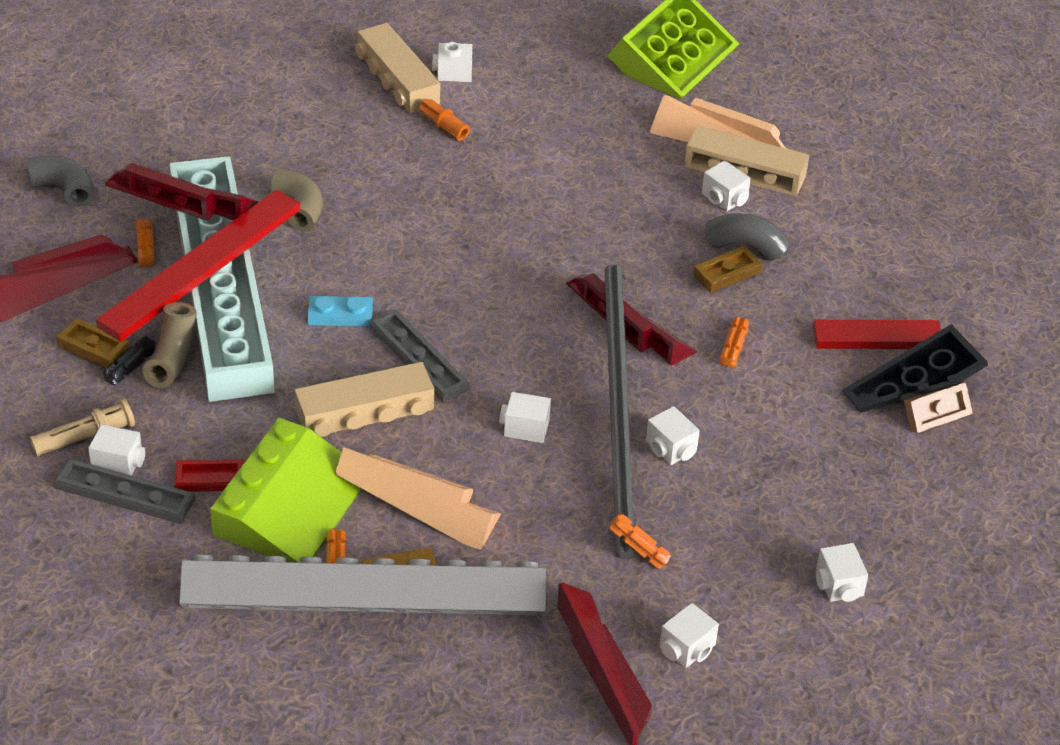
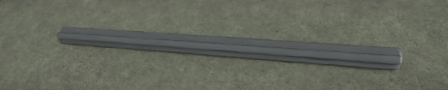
M616 264L614 266L608 265L604 269L614 517L620 513L624 514L632 521L631 525L634 526L622 269ZM615 535L616 556L621 559L633 558L635 551L623 541V536L618 537Z

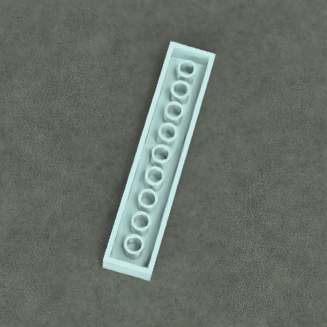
M230 156L170 163L172 177L204 188L238 194ZM176 210L183 256L233 220L214 214L209 221ZM247 249L190 291L192 306L196 309L195 325L209 402L275 393L273 363L250 251Z

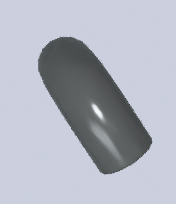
M62 156L28 158L33 188L41 186L62 187L65 202L73 207L87 206L93 201L94 187L87 169L76 161Z
M734 212L724 214L709 220L705 226L706 237L715 248H722L733 243H745L758 250L768 261L779 258L787 250L790 243L789 238L778 227L767 219L751 213Z

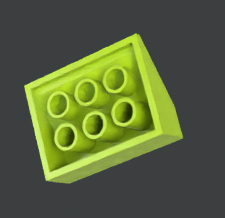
M665 0L627 33L607 57L626 76L681 100L729 55L739 43L696 0Z
M278 418L210 508L212 533L216 537L266 556L285 557L287 563H300L301 557L316 556L327 540V532L336 527L362 488L336 474L341 451L311 429Z

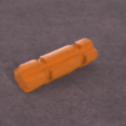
M149 218L145 220L138 219L136 222L138 262L141 267L153 266L155 264L153 221Z
M739 316L733 318L724 348H722L719 362L721 365H727L728 367L736 365L745 340L744 337L749 329L747 318H740Z
M620 513L614 517L609 526L611 532L618 537L623 536V541L643 558L647 556L649 558L647 561L655 568L660 569L666 565L670 558L669 551L661 545L657 547V541L636 524L632 526V521L624 514Z
M332 528L327 532L326 563L336 564L337 558H346V532L343 529L335 530Z

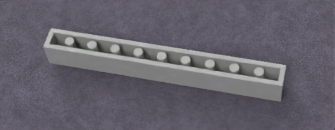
M192 555L191 560H182L179 604L183 608L544 616L546 611V568H538L537 562L529 561L517 562V567H502V562L482 561L481 567L466 566V561L446 560L445 566H430V560L425 559L409 560V565H394L393 559L386 558L373 559L372 564H358V559L337 558L335 564L322 563V558L301 557L300 563H287L286 558L280 556L264 557V562H249L250 557L241 555L228 556V561H213V556Z

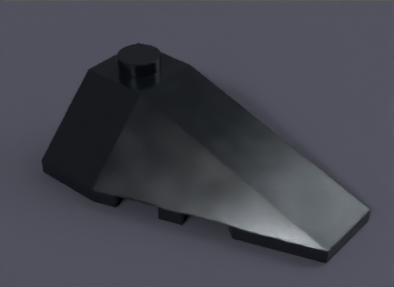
M950 324L852 383L842 391L856 409L862 413L960 383L987 367L988 362Z

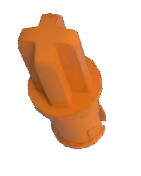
M424 99L419 107L420 112L435 122L436 128L439 130L444 129L458 141L469 135L470 126L455 117L451 109H444L432 99Z

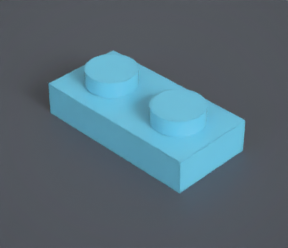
M309 296L308 325L370 326L373 313V297Z

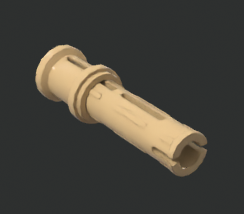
M124 398L119 400L117 405L103 410L99 408L93 409L88 417L29 438L36 456L39 457L53 450L95 436L101 424L117 428L124 426L131 428L135 426V420L131 408Z

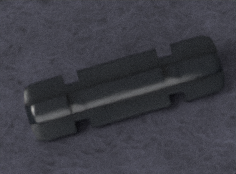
M147 336L138 340L135 345L131 346L114 361L116 364L111 363L104 369L105 381L112 385H117L125 378L124 374L129 375L145 361L144 357L148 358L154 353L155 342Z

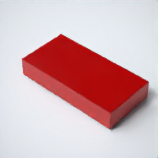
M245 459L176 460L174 487L188 492L224 491L245 463Z

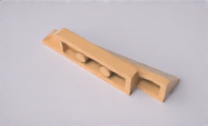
M664 95L650 129L652 134L689 142L697 125L785 148L779 140L780 132L774 124L699 98H695L690 107L668 95Z
M343 447L336 469L338 476L460 543L481 550L501 513L469 503L474 489L380 456L366 455Z

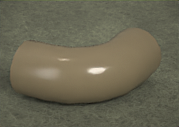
M278 168L272 178L271 193L277 189L300 202V211L287 221L295 229L305 232L311 230L319 219L324 204L319 186L302 173L286 168Z
M172 302L163 308L162 327L157 346L143 367L145 380L155 388L163 389L169 387L184 367L192 344L196 320V309L190 304Z

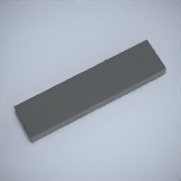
M397 310L370 321V329L405 365L423 362L433 384L434 394L442 403L470 390V383Z
M70 458L53 482L54 489L178 524L182 523L195 501V493Z

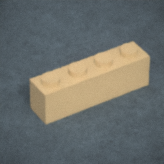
M388 23L357 31L358 43L355 45V50L358 58L366 61L373 75L377 74L385 90H390L394 94L399 106L403 105L409 113L420 111L419 107L424 99H432L437 104H440V82Z
M697 125L686 147L684 167L706 172L721 162L727 161L750 177L751 185L797 197L806 177L809 154Z
M423 362L295 389L296 413L302 426L311 429L320 437H324L332 432L346 429L355 430L368 424L391 422L396 418L422 415L427 411L434 410V387Z

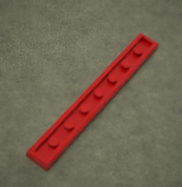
M276 189L96 319L97 328L122 342L163 312L165 305L178 301L300 211V202Z

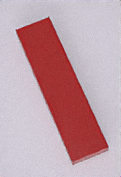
M814 319L813 321L816 349H911L941 330L939 320Z

